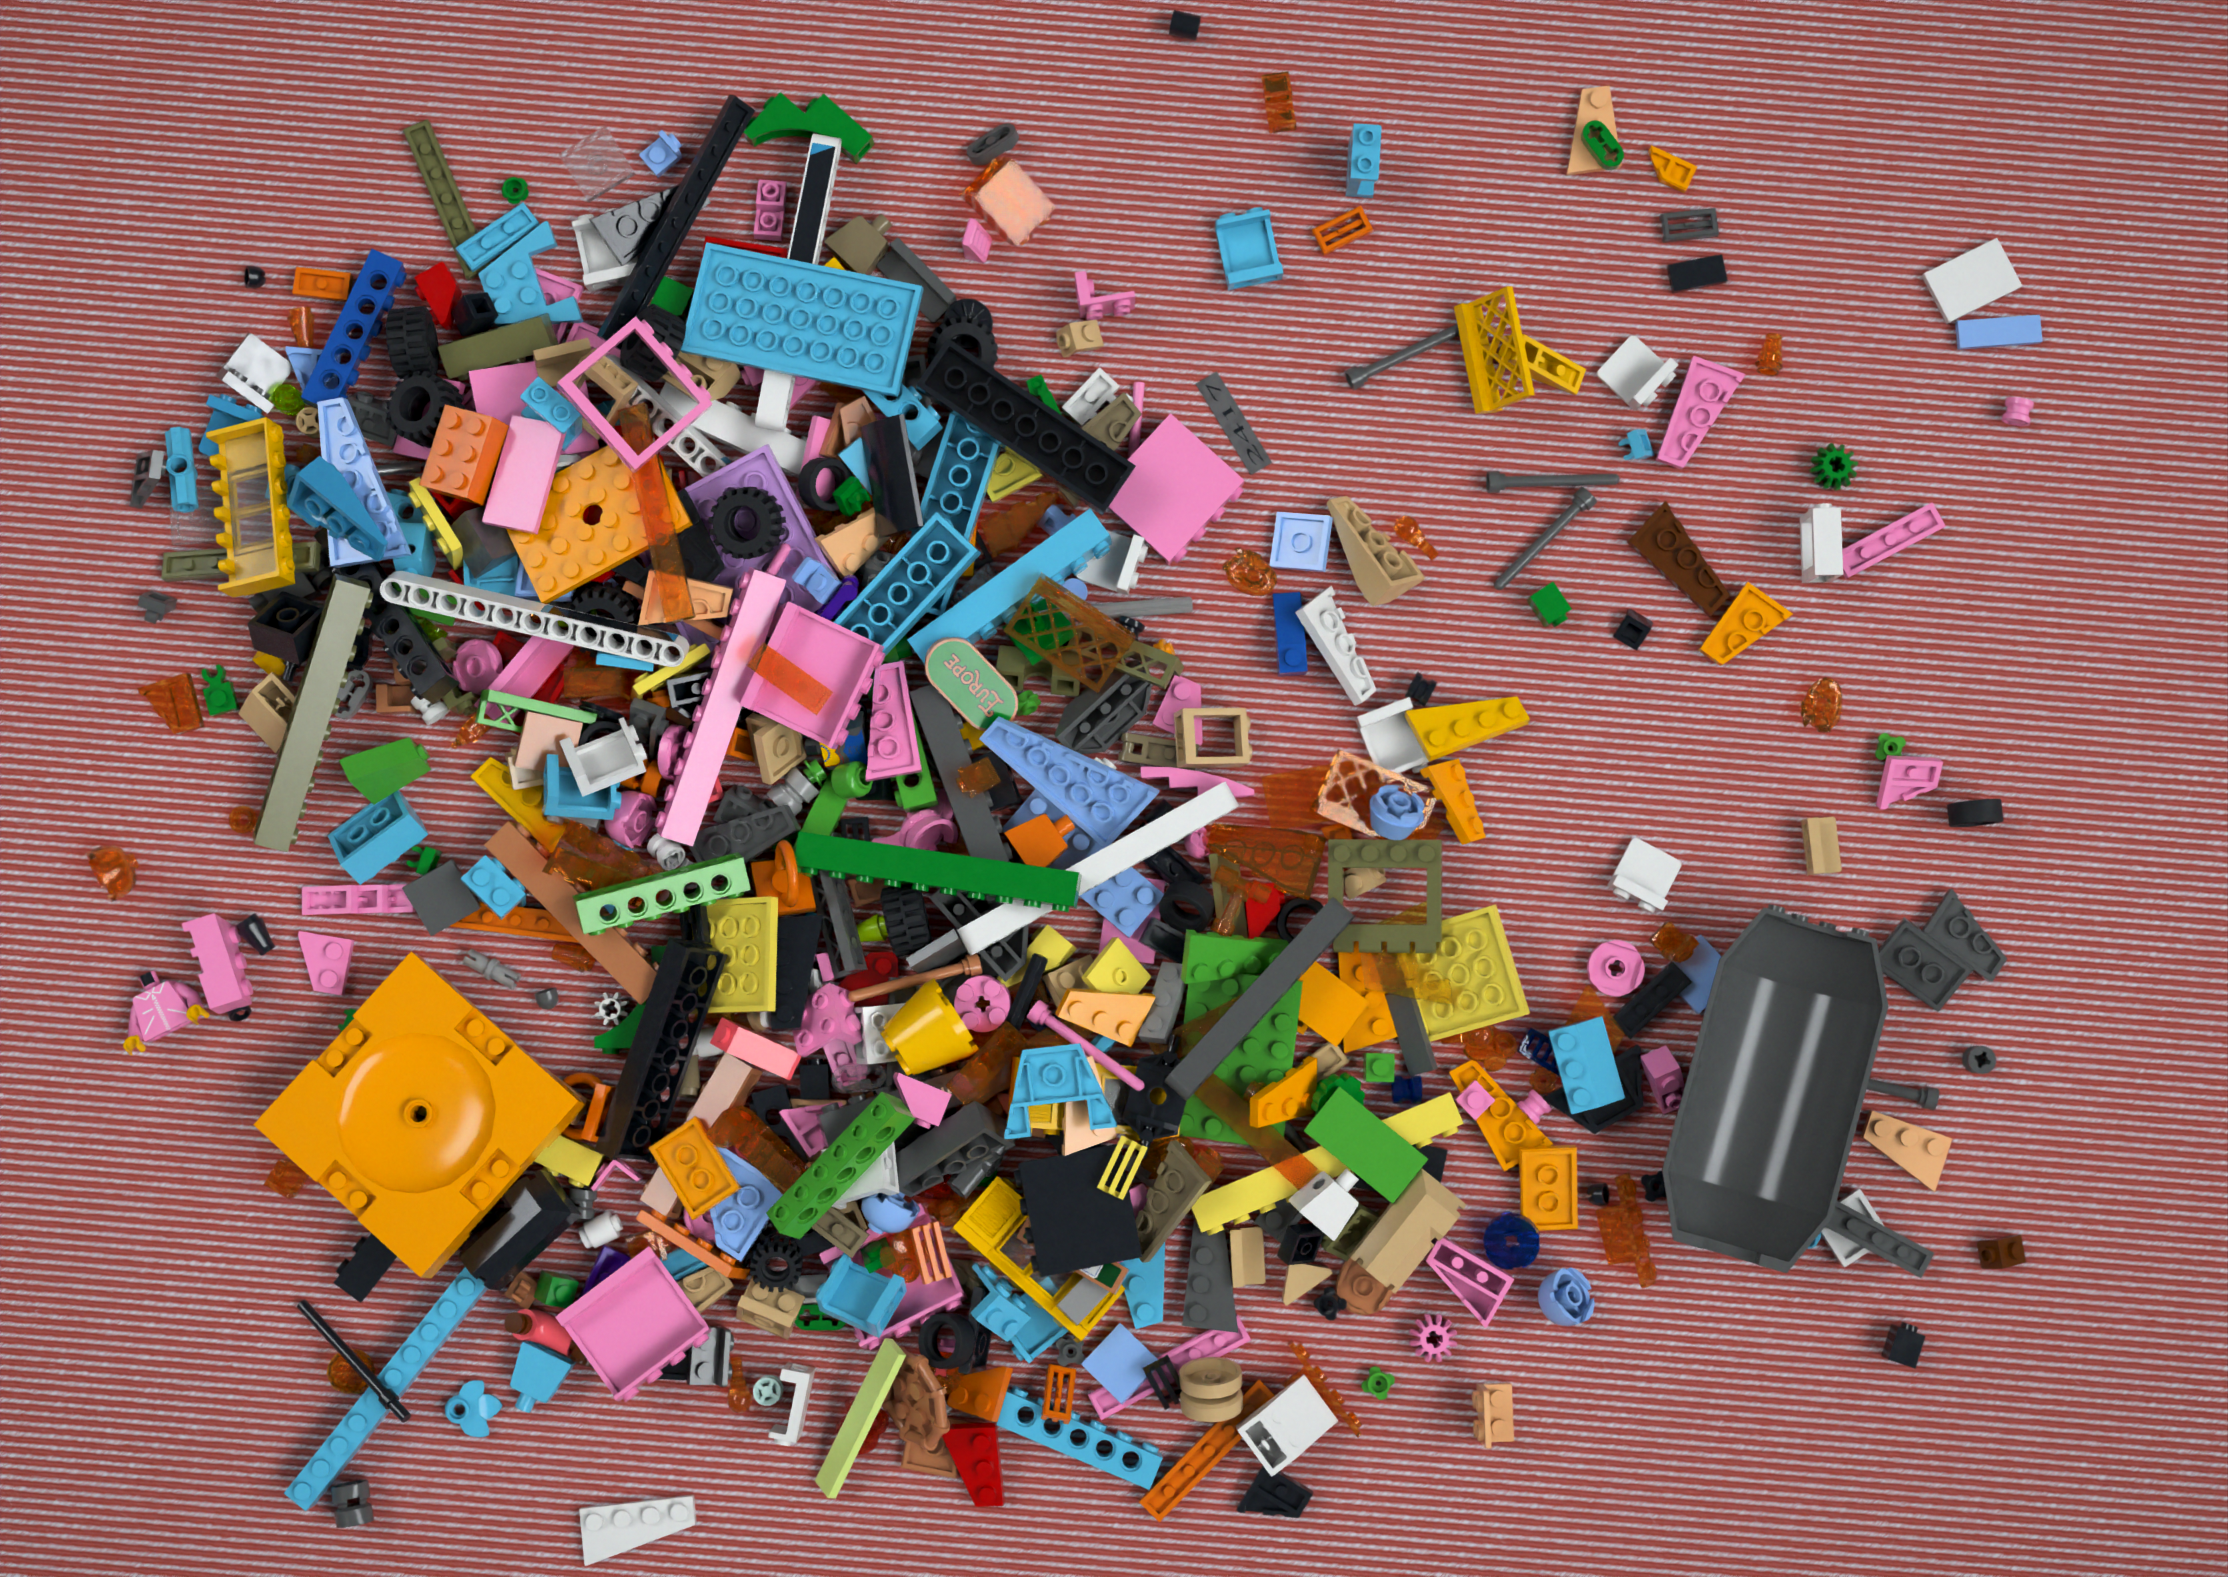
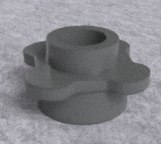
M1059 1338L1057 1340L1056 1347L1059 1349L1057 1361L1061 1366H1066L1068 1363L1080 1365L1085 1360V1355L1082 1353L1083 1340L1079 1343L1075 1342L1074 1338ZM1073 1349V1353L1069 1354L1068 1350Z

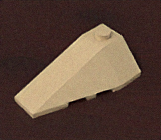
M1348 496L1329 499L1327 505L1354 579L1364 598L1372 607L1391 602L1425 579L1411 557L1404 550L1399 553L1388 542L1391 538L1385 532L1381 534L1371 526V518Z

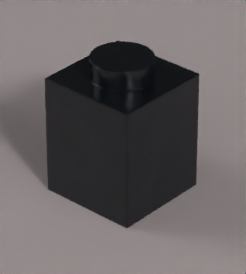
M488 292L463 295L451 312L461 336H470L488 331L499 316Z
M806 1059L807 1065H800L801 1100L832 1098L831 1068L829 1064H824L823 1059Z
M1901 1322L1900 1327L1891 1324L1881 1357L1916 1369L1926 1336L1917 1333L1918 1327L1904 1322Z

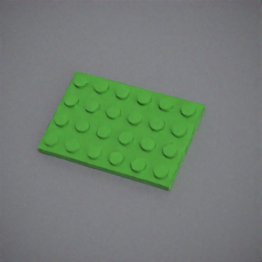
M1239 973L1234 978L1188 984L1182 1032L1183 1058H1179L1181 1061L1260 975ZM1298 980L1187 1100L1180 1122L1179 1136L1183 1134L1186 1137L1274 1149L1279 1147L1282 1149L1286 1121L1260 1128L1250 1126V1098L1271 1082H1279L1286 1077L1285 1072L1293 1068L1303 987L1302 980Z

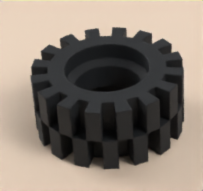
M775 1236L774 1241L771 1242L770 1237L765 1238L764 1244L760 1241L757 1244V1249L754 1248L750 1263L751 1276L754 1275L753 1281L755 1284L760 1281V1288L763 1290L767 1285L769 1286L768 1292H773L774 1287H778V1292H783L784 1286L789 1290L792 1288L793 1283L796 1284L799 1281L803 1264L802 1252L800 1248L797 1249V1244L794 1241L789 1245V1238L784 1237L783 1242L779 1241L780 1236ZM771 1257H779L784 1259L788 1266L783 1271H772L767 1268L765 1262Z

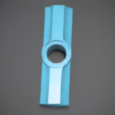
M173 427L165 432L168 458L166 469L170 479L172 508L174 511L182 513L194 512L195 509L199 508L196 485L198 472L194 465L191 431L189 428ZM187 467L183 472L177 473L180 468Z

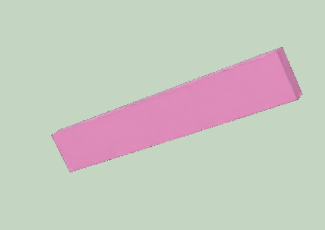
M1236 1314L1238 1333L1208 1329L1156 1358L1159 1360L1168 1355L1179 1374L1182 1365L1187 1362L1204 1357H1221L1251 1341V1338L1240 1317ZM1167 1365L1161 1366L1169 1382H1174L1175 1380ZM1155 1370L1152 1374L1161 1389L1165 1386ZM1147 1378L1123 1405L1104 1386L1090 1392L1088 1396L1100 1419L1103 1420L1155 1391Z

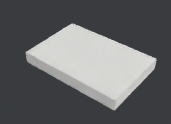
M1998 238L1922 275L1946 324L2022 287Z

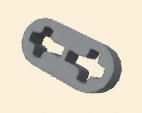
M363 670L349 672L344 688H339L337 698H340L342 702H346L349 696H352L348 702V706L351 708L349 711L340 713L341 707L339 706L337 713L334 714L335 716L342 719H350L357 714L373 687V679L370 674ZM363 675L362 681L366 683L363 688L357 687L355 692L352 693L356 687V684L353 682L354 678H361Z

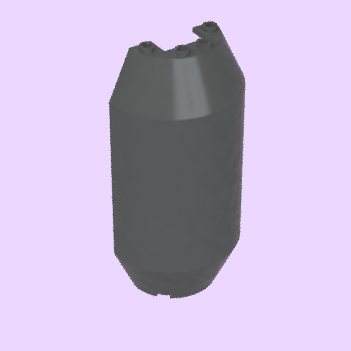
M1769 904L1768 908L1764 907L1718 961L1663 1163L1662 1174L1673 1241L1787 1273L1832 1219L1889 1006L1877 940L1868 937L1870 932L1858 928H1852L1851 932H1840L1835 930L1836 925L1823 921H1820L1819 925L1808 923V917L1793 913L1792 915L1786 914L1785 908Z

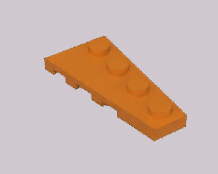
M641 1209L636 1217V1220L727 1278L746 1279L748 1277L750 1268L743 1266L730 1254L717 1250L706 1239L702 1237L696 1238L690 1234L691 1230L677 1222L673 1224L666 1220L667 1217L655 1209H652V1211Z

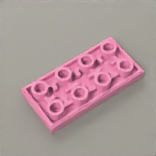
M512 415L482 522L484 524L538 534L566 433H560L548 422Z

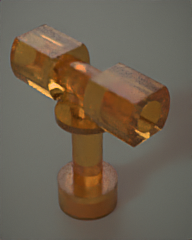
M1221 864L1218 866L1212 881L1228 888L1226 893L1231 897L1221 919L1215 918L1210 929L1222 936L1231 937L1236 928L1231 923L1240 902H1247L1248 898L1263 905L1267 902L1272 888L1256 880L1249 882L1239 877V872Z

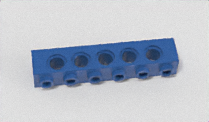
M371 249L301 395V399L305 404L318 409L317 402L341 397L348 398L346 393L349 386L354 387L359 378L360 371H358V367L361 361L366 362L371 353L372 347L369 344L373 336L378 337L382 330L383 322L381 319L385 311L389 313V310L393 307L395 302L393 294L396 288H401L405 282L407 273L404 272L403 262ZM378 279L387 282L382 290L372 288V284ZM365 304L375 306V310L369 315L362 314L360 310ZM359 328L363 330V335L359 339L349 338L350 331ZM348 353L351 355V360L347 364H339L337 362L338 355ZM335 377L340 380L339 385L334 389L325 387V382L329 378Z

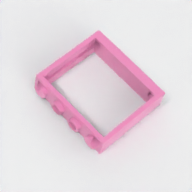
M634 317L557 382V388L633 474L708 411L713 404L710 401L712 398L710 393L702 385L698 387L691 380L693 375L683 363L678 365L672 358L674 354L669 346L663 341L659 343L653 336L654 330L645 320L640 322L637 317ZM634 331L698 403L695 408L640 455H637L573 383Z

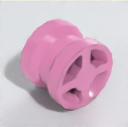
M2007 397L2005 400L2007 409L2006 413L2002 415V422L2014 426H2029L2031 420L2029 411L2033 409L2034 402L2020 397Z
M1533 1089L1528 1093V1098L1517 1103V1106L1535 1125L1540 1122V1117L1544 1113H1549L1552 1110L1549 1104Z

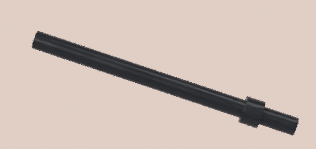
M306 1300L299 1302L297 1308L377 1394L379 1397L378 1401L385 1409H390L402 1423L408 1421L411 1414L399 1402V1396L392 1389L386 1388Z

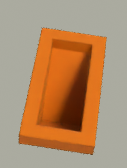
M737 727L734 728L725 756L755 763L748 731Z

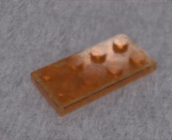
M1371 757L1261 776L1271 832L1370 814V799L1378 793Z

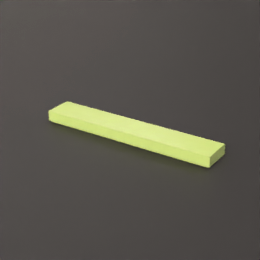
M884 1339L815 1479V1482L827 1498L836 1499L906 1357V1354L893 1339Z

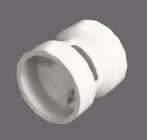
M416 696L411 700L414 708L420 710L423 714L422 719L427 725L437 722L450 711L445 702L438 700L435 704L424 698L420 700Z
M658 833L652 836L647 844V850L650 855L657 859L658 864L665 870L677 868L685 858V851L679 844L673 840L661 837Z

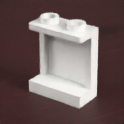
M616 208L608 209V210H606L604 213H606V212H608V211H611V210H613V209H616ZM593 214L581 215L577 218L578 220L571 222L576 234L584 274L582 276L584 285L589 292L625 284L638 261V256H636L624 266L618 263L589 221L590 218L595 217Z
M1410 697L1360 715L1355 719L1379 781L1386 779L1387 784L1402 779V773L1412 769L1413 774L1420 772V769L1428 767L1429 761L1404 717L1405 711L1412 710L1413 708Z
M624 717L618 719L621 730L574 748L570 737L559 741L582 797L646 772L643 760L647 759L645 750L641 743L636 745L635 742L639 741L633 725L627 726Z
M894 1142L832 1207L845 1209L847 1202L878 1193L889 1196L899 1193Z
M788 1362L782 1368L780 1380L796 1383L788 1426L775 1424L769 1431L768 1437L774 1438V1443L791 1446V1442L796 1443L801 1437L815 1367Z

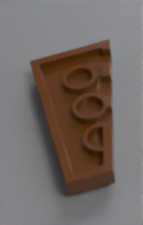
M1665 500L1627 543L1710 617L1730 594L1711 566H1708L1700 554L1701 551L1696 544H1693L1685 532L1686 529L1676 519L1670 510L1671 507Z

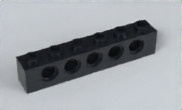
M787 1083L751 1094L753 1100L749 1101V1106L753 1117L758 1116L761 1127L757 1128L759 1139L762 1144L766 1143L769 1154L765 1155L770 1171H775L779 1183L790 1188L805 1172L803 1165L809 1161L805 1151L784 1120L781 1118V1121L775 1125L770 1123L767 1118V1114L772 1108L779 1111L793 1109L790 1102ZM781 1135L786 1136L790 1141V1147L787 1151H780L776 1147V1139ZM787 1163H793L797 1166L798 1175L795 1178H788L784 1174V1167ZM815 1230L810 1233L806 1232L801 1239L790 1237L791 1243L794 1241L797 1244V1249L800 1248L802 1252L801 1257L835 1246Z

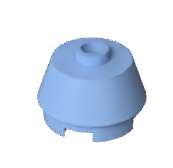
M1397 785L1380 787L1378 793L1370 799L1371 827L1382 837L1391 840L1406 839L1424 819V803L1422 799L1414 792L1410 796L1398 791L1399 786Z

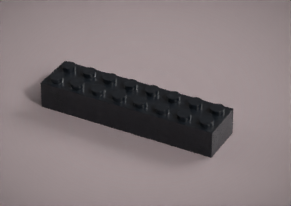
M949 338L945 341L916 384V390L1102 516L1136 467V465Z

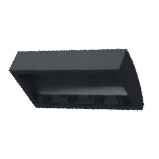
M904 414L880 419L860 427L879 538L899 536L924 526Z

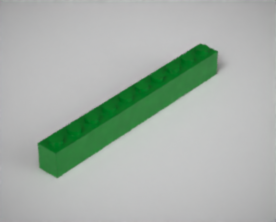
M800 831L795 851L797 867L801 868L800 873L817 876L818 871L829 872L828 877L842 880H845L846 875L857 876V882L873 884V879L884 880L885 886L901 888V883L911 884L912 890L928 892L929 887L939 888L940 894L956 896L957 891L968 893L967 898L984 900L985 895L996 897L995 902L1012 904L1013 900L1024 901L1023 906L1031 908H1041V904L1052 905L1053 911L1069 913V908L1077 909L1082 877L1079 872Z

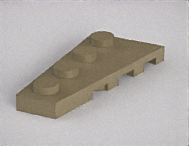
M1123 392L1081 429L1115 451L1142 413ZM1056 485L1072 506L1075 507L1079 499Z
M1177 1140L1170 1141L1166 1149L1169 1151L1166 1159L1160 1163L1156 1172L1159 1175L1154 1186L1149 1188L1146 1195L1147 1202L1143 1210L1139 1211L1135 1220L1142 1257L1139 1259L1143 1263L1150 1262L1212 1182L1211 1178Z

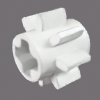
M605 992L603 993L605 1000L595 1002L599 1006V1012L595 1014V1017L602 1016L605 1018L603 1025L608 1026L611 1019L614 1020L616 1025H619L621 1023L620 1017L630 1015L628 1012H625V1006L629 1004V1001L622 1002L619 1000L621 993L616 992L614 997L611 998ZM615 1002L614 1007L618 1009V1012L612 1013L609 1016L610 1011L606 1009V1006Z

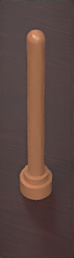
M977 953L971 956L968 954L965 955L964 959H961L960 963L851 991L848 994V999L851 1002H857L925 984L932 978L940 980L962 973L965 976L970 975L971 977L981 975L980 959Z

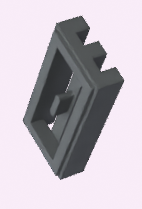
M1716 208L1663 213L1659 216L1662 224L1663 243L1713 238L1719 235ZM1710 216L1711 219L1668 225L1670 220ZM1712 227V230L1669 234V231Z

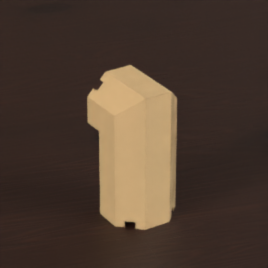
M1421 1168L1393 1204L1390 1203L1350 1253L1349 1257L1355 1262L1357 1261L1362 1268L1396 1294L1427 1253L1435 1246L1431 1241L1434 1238L1440 1241L1461 1215L1456 1211L1458 1207L1464 1209L1467 1204Z

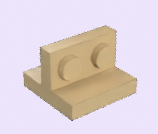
M752 713L746 717L755 766L760 767L763 783L772 785L806 759L802 733L764 715Z
M753 1275L744 1296H741L737 1305L736 1319L789 1340L805 1296L784 1288L783 1292H778V1287H774L773 1292H768L769 1286L767 1285L763 1290L760 1288V1281L755 1284Z

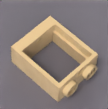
M594 348L592 351L583 356L579 360L578 364H580L584 359H586L597 348ZM604 356L573 383L580 390L588 376L616 400L607 416L598 410L608 423L614 427L639 384L609 358ZM583 418L582 427L599 440L601 438L599 434Z
M1182 708L1175 712L1177 768H1240L1249 764L1252 758V746L1248 743V732L1251 723L1249 716H1247L1246 708ZM1194 718H1233L1236 756L1196 757Z

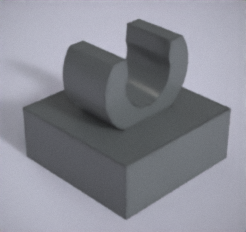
M150 590L140 595L137 606L147 609L145 621L156 624L157 620H163L164 614L175 610L177 599Z

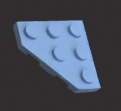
M716 1143L717 1149L742 1188L710 1210L715 1230L716 1245L742 1262L770 1219L766 1212L789 1188L721 1144Z

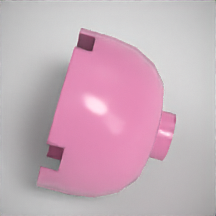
M638 791L621 792L620 809H615L613 820L604 819L608 835L619 844L629 848H634L633 845L635 844L638 846L642 845L649 837L655 824V820H650L652 810L657 812L655 799L651 795Z

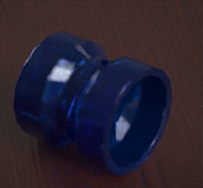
M1394 1075V1082L1391 1083L1392 1103L1401 1104L1403 1101H1410L1412 1104H1421L1422 1077L1411 1076L1410 1078H1403L1401 1075Z

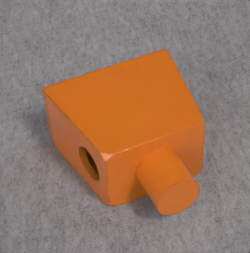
M1045 813L1006 831L1005 835L1026 865L1049 868L1069 848L1062 837L1076 827L1067 814L1052 823Z

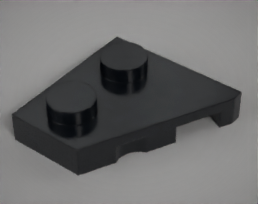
M1262 1465L1237 1505L1236 1511L1239 1513H1245V1511L1262 1512V1515L1270 1516L1281 1514L1284 1517L1299 1518L1313 1496V1491L1281 1471L1271 1477Z

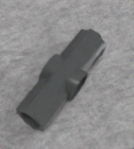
M1013 1138V1141L1015 1143L1018 1140V1138ZM1003 1146L992 1152L994 1157L982 1161L980 1157L966 1164L967 1170L959 1174H953L947 1180V1185L957 1195L966 1199L985 1176L990 1177L998 1169L1003 1155L1008 1150Z

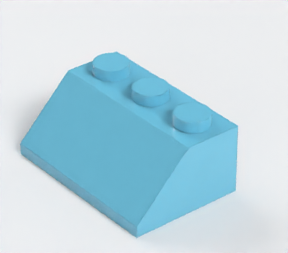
M397 790L375 805L370 803L327 836L340 865L361 885L368 879L373 878L385 866L396 861L400 855L411 847L418 845L428 835V832L400 790Z
M1602 1016L1547 1030L1571 1114L1602 1107L1625 1098Z

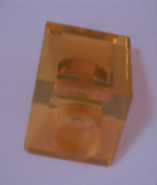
M988 756L966 768L961 767L957 769L959 777L955 779L962 794L967 792L970 798L1001 783Z

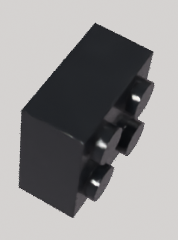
M1313 1223L1288 1225L1277 1256L1287 1265L1313 1263L1325 1233Z

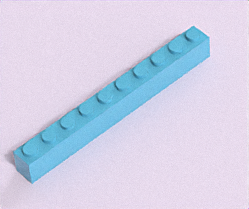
M464 1267L379 1373L377 1378L387 1389H392L399 1396V1400L488 1290L483 1285L487 1280L482 1276L476 1279ZM370 1387L367 1388L284 1492L287 1497L303 1510L307 1511L316 1505L391 1411L382 1406L378 1401L379 1397Z

